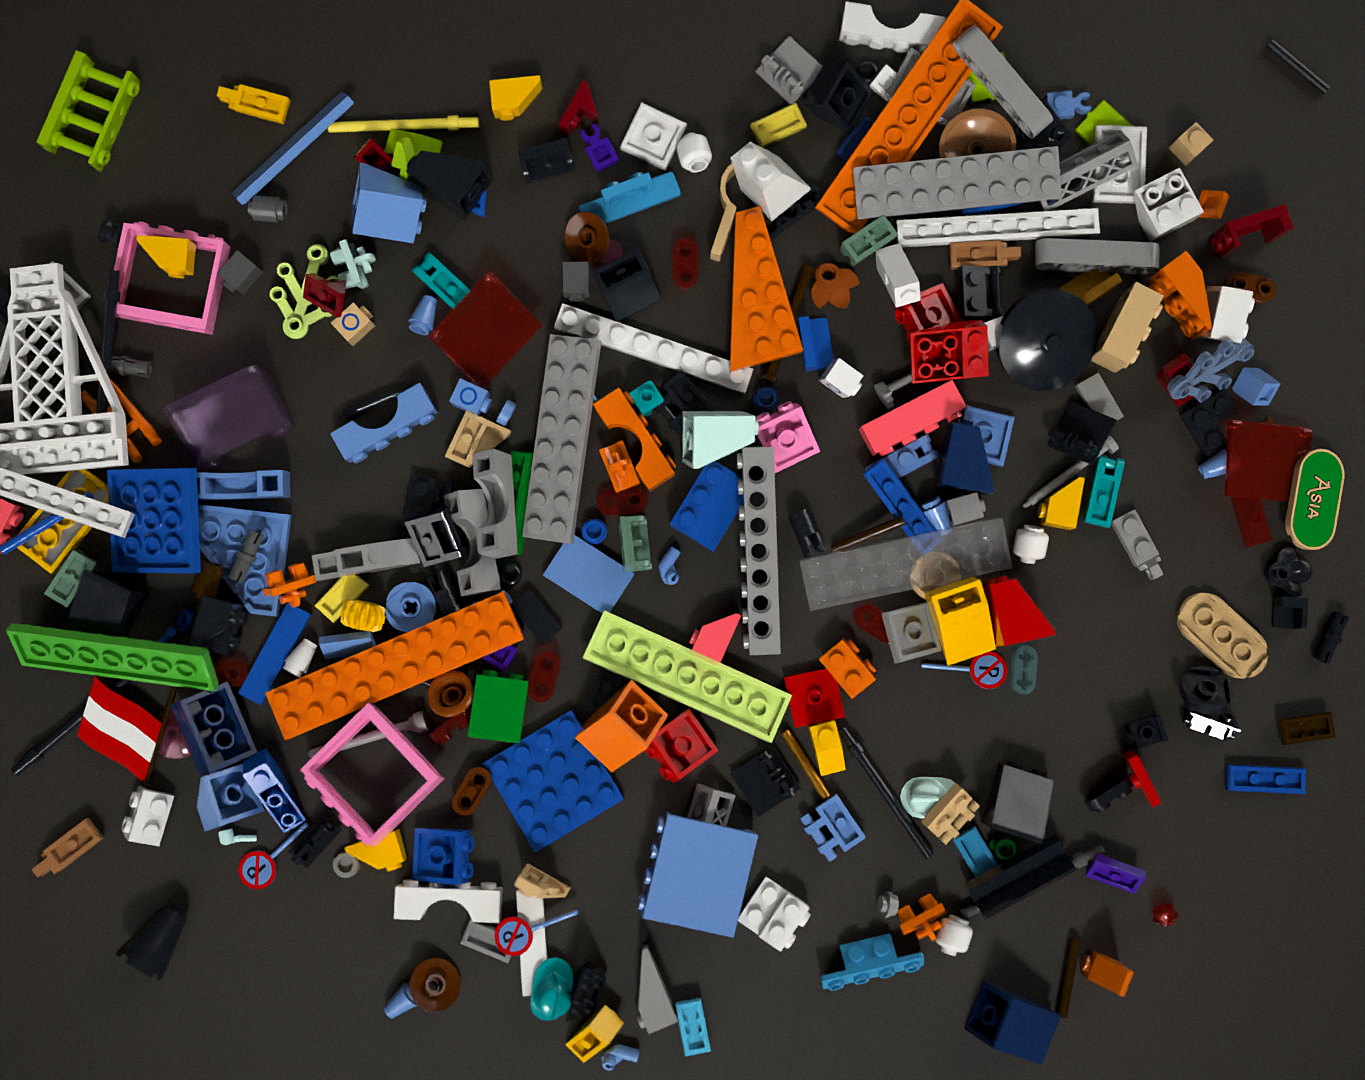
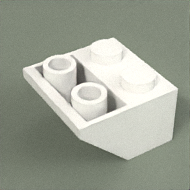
M1180 168L1134 191L1138 221L1150 242L1194 221L1204 212Z

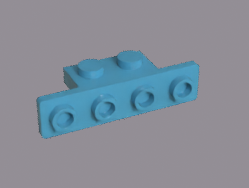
M639 172L628 177L627 181L621 183L615 181L607 184L604 187L605 189L601 190L602 198L580 205L579 209L580 212H592L598 215L607 224L679 197L681 192L673 172L651 179L649 172L645 174Z
M890 933L840 945V951L845 970L821 976L823 989L838 990L843 988L845 984L853 982L854 984H864L874 977L889 978L896 972L904 970L908 973L914 972L924 965V956L920 952L897 958Z

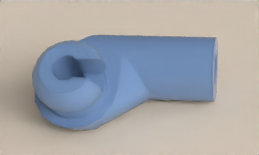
M670 546L658 564L661 579L667 585H674L679 580L674 563L681 553L672 546Z
M621 1044L614 1045L604 1052L602 1067L608 1071L613 1070L615 1065L623 1059L637 1063L640 1049Z

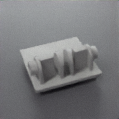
M789 36L770 56L766 55L762 59V65L755 72L792 105L812 85L822 65Z

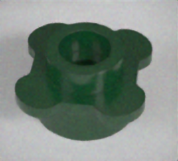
M1004 833L1001 838L997 840L992 839L989 842V848L994 851L996 855L995 860L998 863H1003L1019 854V848L1015 846L1012 841L1013 836L1009 833ZM1002 846H1006L1005 851L1002 850Z

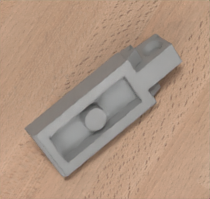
M1134 509L1113 520L1111 525L1134 567L1137 566L1139 571L1145 570L1150 580L1164 575L1158 564L1161 561L1159 552L1136 510Z

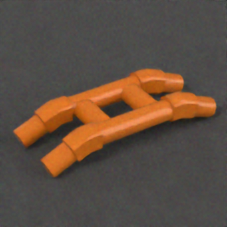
M110 379L122 408L132 418L126 424L127 448L131 460L134 463H138L142 460V456L128 436L139 428L153 446H159L162 440L153 426L124 395V392ZM86 390L82 391L81 401L93 414H96L97 401ZM111 406L107 408V413L112 412Z

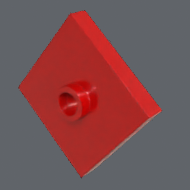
M826 668L784 677L786 691L792 695L789 705L794 728L845 717L838 682Z
M1131 749L1122 752L1132 772L1129 774V777L1135 789L1140 788L1145 799L1152 807L1161 804L1162 801L1139 756Z

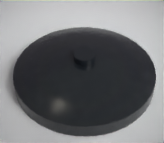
M1055 288L1032 291L1014 302L1006 311L999 324L996 336V352L1000 365L1011 379L1028 389L1050 391L1064 387L1078 378L1092 360L1097 345L1096 321L1089 307L1079 297L1067 291Z

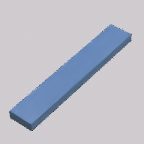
M339 93L231 194L242 205L248 202L349 109L354 102L345 93Z

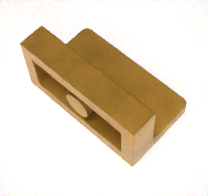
M1091 269L1092 272L1085 271L1060 289L1079 297L1089 306L1115 289L1122 282V279L1117 273L1110 276L1108 272H1098L1099 269Z

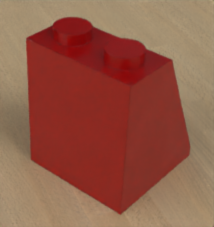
M1006 575L986 580L987 585L982 587L989 607L996 646H1007L1055 635L1053 627L1016 579L1008 580Z

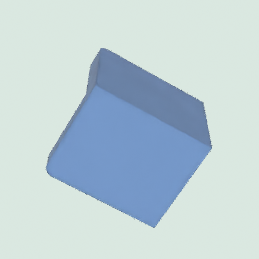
M1243 368L1232 390L1252 405H1269L1281 383L1260 368Z

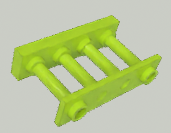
M76 50L37 139V143L45 150L55 154L58 147L62 146L90 157L88 163L96 170L102 172L103 167L110 160L111 148L132 99L139 92L140 80L128 70L124 79L95 69L93 67L94 62L86 54ZM93 78L119 88L114 102L84 91L87 79ZM84 101L109 111L104 125L74 114L77 103ZM72 123L100 134L94 148L65 137L64 133L67 126Z

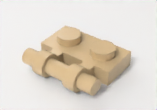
M954 783L921 822L946 845L952 838L955 839L960 834L958 831L967 820L971 821L974 818V812L980 805L962 787Z

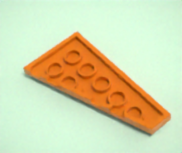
M760 206L736 212L729 373L803 352Z

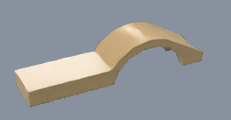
M732 164L727 167L721 178L719 196L725 212L710 254V259L719 262L737 209L730 202L726 194L727 182L735 174Z

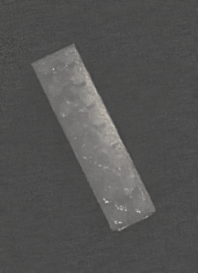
M1002 517L799 560L810 611L1012 568Z

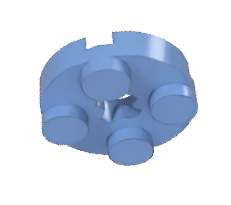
M406 582L397 585L390 591L386 599V618L395 629L407 633L433 622L438 612L437 603L432 591L425 585L416 582ZM408 601L417 603V612L415 614L412 612L407 614L405 612Z

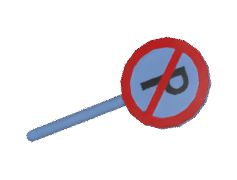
M991 651L975 656L970 666L921 664L922 668L970 671V677L973 682L984 689H995L1002 685L1008 673L1007 664L1003 657Z
M304 823L271 855L260 850L251 851L246 854L240 861L238 868L239 877L243 884L256 890L269 886L277 873L274 858L308 827V823Z
M570 911L534 926H530L523 918L516 916L507 917L496 927L495 943L499 950L506 955H521L531 946L533 931L577 915L578 911Z

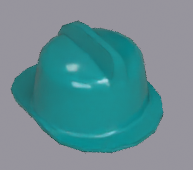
M556 957L548 958L535 971L530 1008L539 1019L546 1021L557 1019L570 1008L573 972L570 965L563 959Z

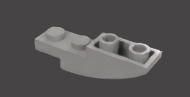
M411 538L336 549L332 552L312 555L316 581L421 563Z

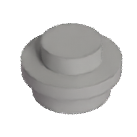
M884 891L882 896L878 898L877 909L882 917L889 918L890 916H895L899 907L898 897L890 891Z

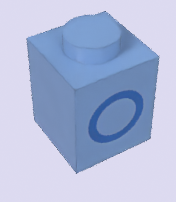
M460 378L449 402L455 407L464 411L467 410L481 417L482 413H487L492 399H489L491 395L487 390Z

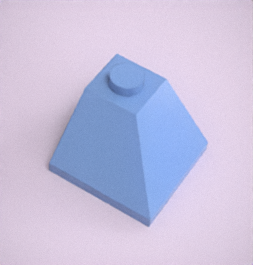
M243 764L201 777L197 809L204 831L264 811L262 802L242 776Z

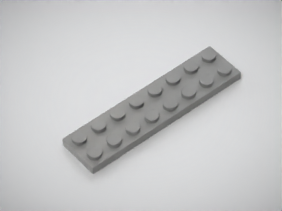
M1058 146L853 167L857 220L879 218L883 214L885 217L1062 198Z
M550 334L522 537L573 544L602 342L600 340Z

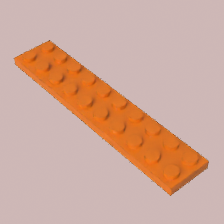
M959 0L814 207L849 234L854 235L860 231L868 221V219L857 220L853 167L909 162L972 72L954 50L952 42L970 26L975 25L992 43L1003 28L1001 24L969 0Z
M503 591L268 691L265 694L286 741L359 710L368 703L373 704L525 638L506 593Z

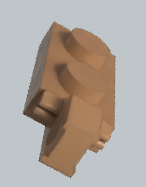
M1001 240L953 242L949 244L950 270H957L962 265L1007 266L1008 261L1019 260L1021 257V247H1007V242H1001Z
M87 818L43 851L44 853L40 855L43 861L31 870L37 878L44 876L49 871L56 874L104 838L92 821Z

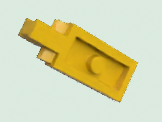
M241 84L234 86V90L219 86L217 93L220 101L229 103V108L236 112L284 124L290 104V99L285 96Z

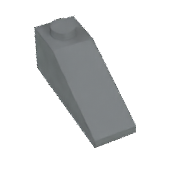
M647 943L642 948L639 1012L636 1013V1017L640 1027H646L648 1034H651L678 1022V1016Z

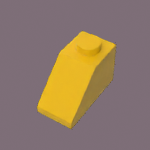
M540 75L489 80L492 110L495 118L512 120L514 116H520L542 90Z
M137 235L136 240L155 263L168 273V276L184 278V275H193L196 245L192 241L184 238Z
M1079 477L1072 480L1046 498L1044 503H1040L1038 509V518H1041L1040 525L1066 530L1076 528L1085 478Z
M830 720L807 726L820 776L846 770L842 745L835 721Z
M399 829L391 831L377 846L365 845L362 841L344 847L346 853L378 870L386 867L387 872L401 868V862L408 859Z
M604 1005L584 1023L565 1045L584 1063L610 1043L624 1022L613 1010Z

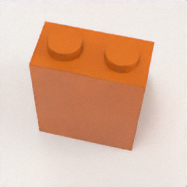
M630 680L586 720L575 738L613 772L648 748L668 714L639 686Z

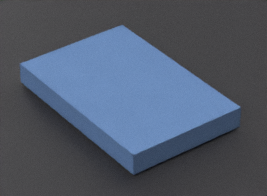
M574 535L573 544L563 543L543 576L602 614L604 610L609 613L612 611L635 575L633 572H623L621 564Z

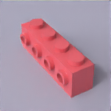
M953 380L861 426L859 432L871 455L879 454L883 457L895 451L893 446L902 442L903 446L917 439L916 434L922 431L928 434L940 427L939 422L947 419L950 423L962 416L961 411L967 406Z

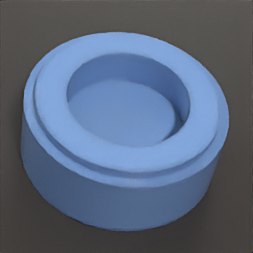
M507 400L496 422L506 426L516 408V404Z

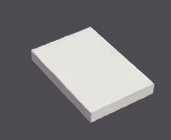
M1095 126L1094 144L1119 131L1124 133L1131 141L1139 166L1093 188L1092 202L1136 204L1134 191L1145 186L1147 127ZM1127 152L1118 156L1115 165L1120 166L1129 161ZM1102 165L1096 167L1093 171V177L1101 176L1106 167Z

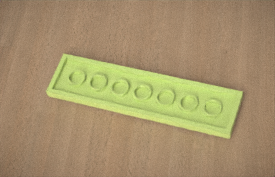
M605 610L583 656V659L769 743H772L792 695Z

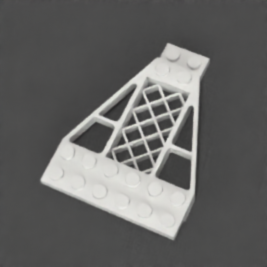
M52 263L10 268L11 297L7 307L8 323L0 347V391H13L14 422L0 424V468L21 475H34L129 465L125 412L71 293L64 290L63 265ZM53 321L59 328L51 337L45 330ZM28 324L35 329L29 339L25 337V328ZM77 333L95 370L94 375L80 376ZM42 335L48 342L40 351L34 344ZM61 337H62V346L58 343V341L60 340ZM53 347L61 352L54 362L47 357ZM31 349L37 356L29 365L27 363V353ZM11 358L12 383L2 384L9 359ZM42 361L49 366L43 376L36 371ZM62 363L64 365V372L59 368ZM56 372L62 377V380L54 388L48 381ZM31 375L38 380L32 390L28 386V379ZM99 380L110 403L112 412L82 415L81 384L87 381ZM45 386L51 394L43 402L37 395ZM64 388H65V397L61 394V392L64 390ZM58 398L64 405L56 414L50 406ZM34 400L40 408L32 416L30 414V404ZM46 412L52 417L50 419H41Z

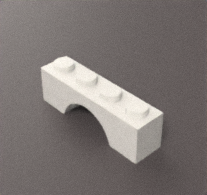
M846 2L839 40L849 45L866 44L874 49L892 48L899 53H906L910 48L922 53L945 21V17L920 13L916 21L911 25L901 29H892L882 25L875 18L871 5Z
M406 879L395 887L394 919L420 920L425 915L428 907L434 902L453 900L466 908L472 922L499 923L502 918L503 887H496L497 883L483 882L481 886H470L471 882L460 885H445L433 882L419 884V881Z

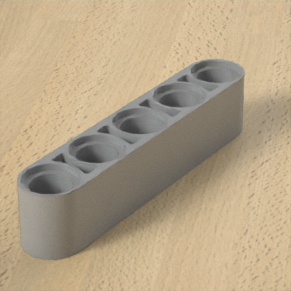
M970 26L952 42L957 54L1028 137L1034 138L1053 122V117L1048 109L977 26Z
M1044 238L1035 242V268L1049 271L1092 272L1091 269H1099L1098 272L1154 274L1160 270L1159 245L1152 242Z

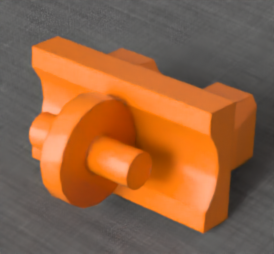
M623 440L599 449L616 493L640 484Z
M304 563L288 566L291 579L284 581L281 570L265 573L267 587L262 588L264 596L271 595L274 597L286 593V595L279 597L280 603L289 602L293 608L300 606V598L306 596L304 589L298 591L296 589L316 583L315 575L308 574Z
M927 894L918 900L924 911L920 915L915 917L909 905L897 911L901 923L900 929L904 936L923 926V929L915 932L918 939L928 935L931 941L936 940L934 931L942 927L939 921L930 925L929 922L944 915L945 909L942 903L938 904L931 894Z

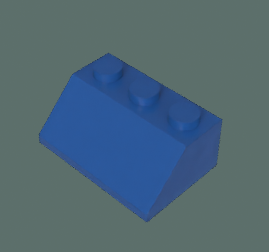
M716 461L705 465L672 519L670 527L714 552L738 513L739 505L743 504V495H738V479L742 478Z

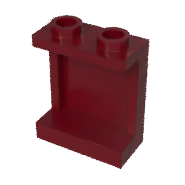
M1283 204L1227 222L1211 235L1212 250L1217 253L1218 258L1225 257L1240 246L1238 237L1259 230L1262 231L1266 244L1276 241L1294 228L1287 205Z

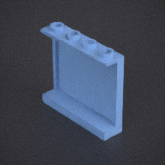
M664 811L663 817L659 816L656 824V832L659 834L657 842H653L651 845L650 858L653 859L651 867L645 870L643 883L646 884L645 892L639 895L637 909L640 910V914L644 919L734 938L758 834L749 829L743 828V830L673 815L668 811Z

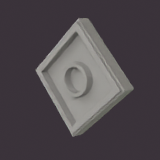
M927 602L881 613L894 663L942 651Z

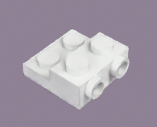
M765 876L739 914L738 921L781 952L784 947L789 949L794 942L796 935L793 932L797 926L803 927L808 921L811 914L807 911L810 907L804 901Z

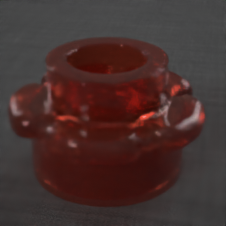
M1169 903L1160 904L1153 909V921L1163 927L1173 925L1179 917L1178 912Z

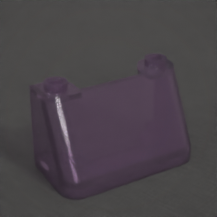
M258 365L243 368L167 405L163 409L199 470L210 471L218 467V462L222 459V455L265 434L268 436L273 435L274 438L281 437L288 433L287 429L293 427L268 372Z

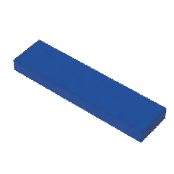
M881 458L862 472L894 518L903 516L906 525L901 528L921 555H924L942 541L940 535L884 458Z
M289 602L287 603L238 694L259 705L264 704L267 699L265 693L273 688L286 663L284 660L293 651L312 614L299 607L293 608Z

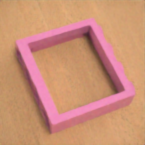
M140 221L139 223L134 222V224L124 223L114 270L120 271L118 291L121 292L120 302H117L116 317L213 335L223 287L221 283L224 280L217 273L227 263L231 247L223 241V238L215 237L211 234L206 238L190 230H183V233L174 232L173 228L159 225L157 229L151 228L149 224ZM137 235L189 239L196 245L197 249L216 252L202 319L124 305L138 242L136 240Z
M371 703L365 705L300 769L305 775L304 779L307 781V784L313 789L317 788L323 794L321 796L322 801L330 808L334 806L340 813L338 818L346 826L349 827L351 825L357 831L355 836L358 840L370 846H377L445 779L380 709ZM370 720L427 780L376 833L319 772Z

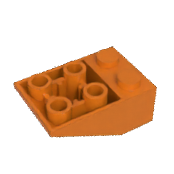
M1185 251L1149 278L1147 282L1150 284V289L1163 295L1162 301L1165 304V310L1170 316L1177 319L1184 335L1194 340L1212 329L1202 270L1190 254Z

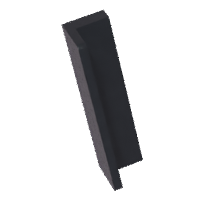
M1055 834L1043 840L1042 844L1038 843L971 879L965 885L972 901L984 919H988L1075 872L1076 868L1065 854L1061 840Z

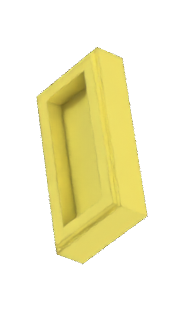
M794 103L752 123L750 127L760 147L764 148L806 128L807 124L797 104Z
M358 574L341 577L317 602L315 607L333 623H336L342 616L340 614L342 607H344V602L351 599L357 600L370 585Z

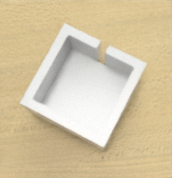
M1208 286L1206 295L1212 329L1199 337L1219 341L1229 339L1231 342L1241 343L1242 338L1244 339L1248 332V323H1246L1248 313H1251L1254 307L1253 291L1226 286Z

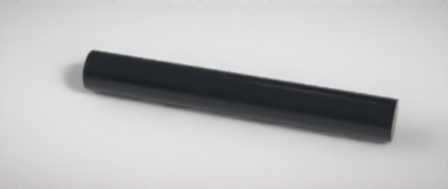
M1274 39L1266 46L1267 49L1324 95L1330 89L1326 82Z
M412 380L345 408L343 412L348 419L396 399L397 395L416 384Z

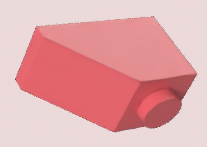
M736 613L704 625L700 631L695 629L689 642L694 645L692 650L717 662H721L741 615Z

